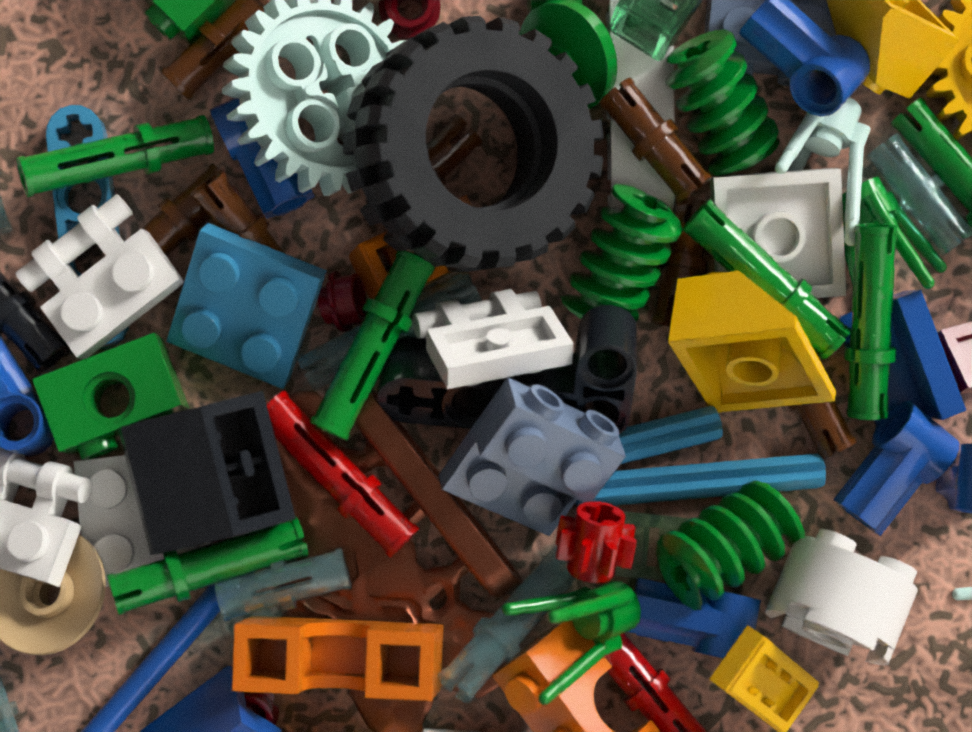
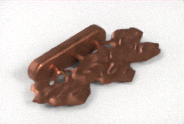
M372 388L354 423L366 438L364 449L352 450L336 443L334 444L364 474L376 467L388 466L415 501L403 514L413 525L427 516L458 556L451 565L425 570L417 562L415 545L411 539L396 554L389 558L385 554L386 551L352 516L345 519L337 511L340 504L275 438L294 513L302 527L305 537L302 540L306 542L309 553L307 557H298L297 564L281 575L279 600L285 607V615L282 617L444 624L441 686L475 699H481L495 690L499 685L491 675L508 662L506 657L512 647V625L500 615L470 609L460 600L461 578L470 571L478 583L492 597L503 598L522 583V578L462 499L441 489L440 471L403 424L392 420L377 403L376 390ZM297 390L289 396L310 419L312 416L314 417L323 400V397L318 392ZM322 430V432L325 433V434L329 437V433H327L326 431ZM444 589L447 596L445 605L439 610L432 609L430 600ZM348 690V695L354 701L368 728L373 732H421L423 730V723L431 711L434 702L433 700L365 698L364 691Z

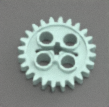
M271 0L263 7L265 13L258 10L245 21L249 31H241L231 41L232 45L241 54L232 55L224 62L223 67L239 78L232 80L224 86L222 94L238 98L240 106L226 115L227 120L246 122L249 129L237 141L239 145L257 141L261 146L254 161L257 167L271 159L278 163L275 181L280 183L294 173H297L299 192L304 193L314 188L319 181L324 196H330L340 191L342 185L348 194L355 191L351 192L346 173L356 170L355 155L343 154V145L338 143L337 137L343 142V134L354 130L355 121L350 120L346 115L352 98L363 93L365 90L362 79L373 65L386 58L387 52L406 40L391 43L387 36L394 24L391 19L384 21L378 26L371 22L374 13V4L371 2L355 12L352 10V0H334L332 4L331 0H286V2L284 0ZM306 38L310 39L313 42V45L308 40H306ZM335 43L341 45L350 56L351 66L339 59ZM278 56L286 58L295 69V80L287 77L282 72ZM327 89L329 93L323 94L321 90ZM299 117L306 119L313 127L315 133L314 142L308 140L301 133L298 124Z

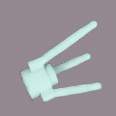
M851 97L832 115L820 117L807 112L775 165V171L778 174H784L787 171L803 170L812 152L824 157H836L842 149L849 147L844 241L848 246L855 245L854 229L855 224H858L860 219L864 146L871 130L868 125L858 122L862 109L857 101Z

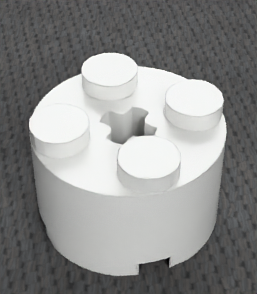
M819 529L816 538L805 536V538L795 542L791 547L765 614L769 618L786 614L782 627L835 652L848 656L852 645H856L870 650L865 662L888 665L918 591L913 584L917 571L910 565L890 557L880 556L878 562L857 554L854 552L857 544L853 540L826 529Z

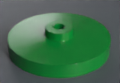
M551 0L534 8L523 21L519 35L536 29L550 38L552 44L548 51L553 56L566 52L578 66L577 70L571 74L578 86L589 84L596 101L587 104L588 109L599 105L600 100L613 89L617 77L616 51L605 25L589 8L574 0Z

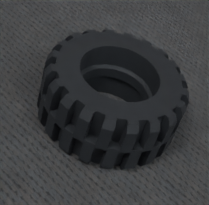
M481 15L461 17L449 24L445 22L437 24L400 43L386 53V58L383 61L373 65L362 79L365 90L363 93L352 98L346 115L350 120L355 121V127L353 131L343 134V154L355 155L356 170L346 173L351 192L362 189L368 200V204L359 209L370 226L379 223L384 225L388 231L384 234L383 241L396 251L411 250L414 252L413 254L429 262L434 267L446 266L448 271L471 272L513 266L516 262L532 260L548 252L549 243L563 241L575 229V221L571 218V215L586 213L595 196L592 190L586 188L588 180L601 177L603 157L594 155V142L604 139L601 120H591L587 104L593 103L596 100L589 84L578 86L571 75L577 70L578 66L566 52L553 56L548 51L552 44L550 38L536 29L523 35H518L520 30L518 22L498 17L486 23ZM466 87L478 91L491 99L503 111L515 134L517 167L513 181L503 198L498 203L488 207H473L452 195L437 178L428 157L426 128L429 114L437 98L451 88Z

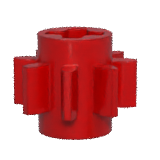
M599 501L584 502L577 507L575 518L565 515L560 516L555 541L557 545L555 558L557 560H567V571L581 581L589 583L608 582L614 578L616 566L624 569L632 568L637 540L634 539L636 526L625 524L626 516L624 512L612 504Z

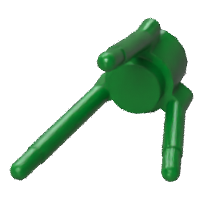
M879 177L862 182L859 223L897 225V251L925 289H931L935 284L934 279L910 242L938 273L946 271L947 265L901 209L892 191H886ZM847 191L842 194L844 236ZM844 241L845 259L853 286L855 245L848 246Z
M613 581L592 590L588 587H582L569 593L509 602L502 607V612L506 616L550 611L547 617L550 623L557 624L572 620L576 631L583 638L592 639L595 642V645L539 694L538 701L542 705L549 704L559 694L563 693L604 656L622 648L620 634L636 628L641 616L640 603L635 592L630 586L621 581Z

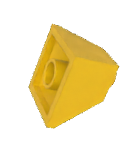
M826 0L836 35L853 38L867 51L870 59V72L862 84L879 95L887 89L910 99L960 41L921 0Z
M740 271L711 272L706 275L677 279L668 343L708 406L715 407L719 413L835 401L836 390L797 317Z

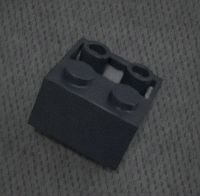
M263 391L118 428L151 555L226 539L296 519Z

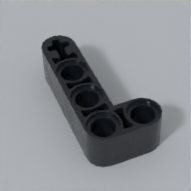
M600 305L592 308L582 316L579 323L575 353H573L571 365L546 369L538 373L511 376L509 378L528 387L535 384L546 387L554 392L563 403L584 413L588 410H594L603 414L616 425L620 435L626 430L629 423L637 375L636 321L631 313L618 306ZM401 338L396 341L380 372L377 403L394 421L471 429L507 377L482 382L474 386L447 389L426 350V339Z

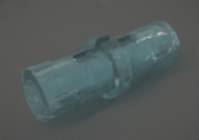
M897 132L865 158L873 164L901 200L897 203V206L903 214L908 211L912 214L939 249L938 252L941 256H944L972 235V227L966 223L940 189L944 185L940 177L936 174L931 178L903 142L902 136Z
M339 548L331 553L288 564L283 560L272 563L269 569L216 583L215 592L222 618L226 622L238 616L280 606L282 611L295 609L296 601L340 589L347 590L352 585L343 550ZM305 577H311V578H312V579L305 580V581H301V582H297V583H294V584L291 583V584H287V585H284V586H280L279 588H275V589L263 591V592H260V593H257V592H256V590L264 589V588L271 587V586H277V585L285 584V583H287V582L294 581V580H298V579H301V578H305Z

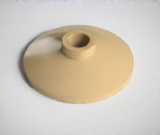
M79 534L60 584L59 596L52 605L48 600V593L53 585L0 569V640L22 653L49 655L72 646L89 631L103 605L106 578L102 560L94 546L86 538Z

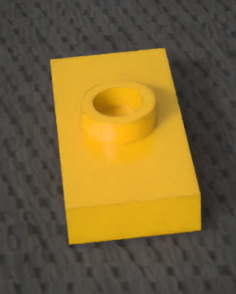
M748 625L709 679L777 732H787L819 687V682L765 636Z

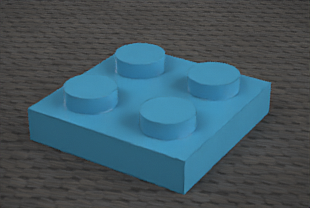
M207 223L199 231L166 342L284 389L293 373L327 270Z

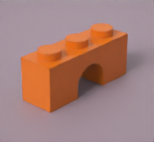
M250 616L234 626L232 691L299 694L309 689L342 688L364 691L365 698L432 701L441 690L444 624Z
M572 620L560 622L541 634L491 675L505 693L510 705L519 712L533 732H615L602 721L594 704L595 684L612 667L605 657L549 704L542 705L538 701L539 694L553 680L595 645L592 639H585L576 631ZM650 720L630 732L660 731L653 721Z

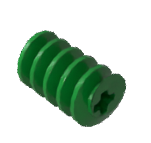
M726 29L701 34L675 48L667 57V63L676 64L678 68L665 79L668 89L675 90L688 87L689 90L676 101V106L679 111L683 112L699 109V112L693 115L687 122V128L691 133L710 131L698 143V150L700 154L704 155L720 152L708 164V170L714 176L727 175L735 171L748 169L770 156L780 143L777 137L779 134L777 124L774 119L767 116L769 111L767 103L763 97L756 95L758 90L754 76L745 73L747 63L744 55L734 51L737 45L735 37L731 31Z
M615 184L610 192L624 204L623 209L604 206L600 212L602 219L613 227L612 231L594 228L589 235L591 241L600 247L602 252L584 250L579 256L581 264L592 271L590 275L584 272H573L568 279L570 285L581 293V296L566 294L560 297L565 307L579 319L592 308L600 305H614L631 313L637 323L639 319L638 308L644 307L650 297L648 287L655 285L661 275L658 265L666 263L672 253L669 243L677 241L683 229L681 222L671 211L670 207L658 198L628 185Z
M755 480L744 484L738 493L724 496L718 506L706 507L701 511L698 518L685 520L677 531H669L661 535L657 541L656 555L663 578L674 595L687 607L693 610H701L702 599L699 590L711 600L720 599L724 594L722 580L731 587H739L745 580L744 569L751 574H759L765 568L764 557L770 561L783 559L786 553L785 545L791 548L795 542L805 538V530L797 513L780 492L767 483Z

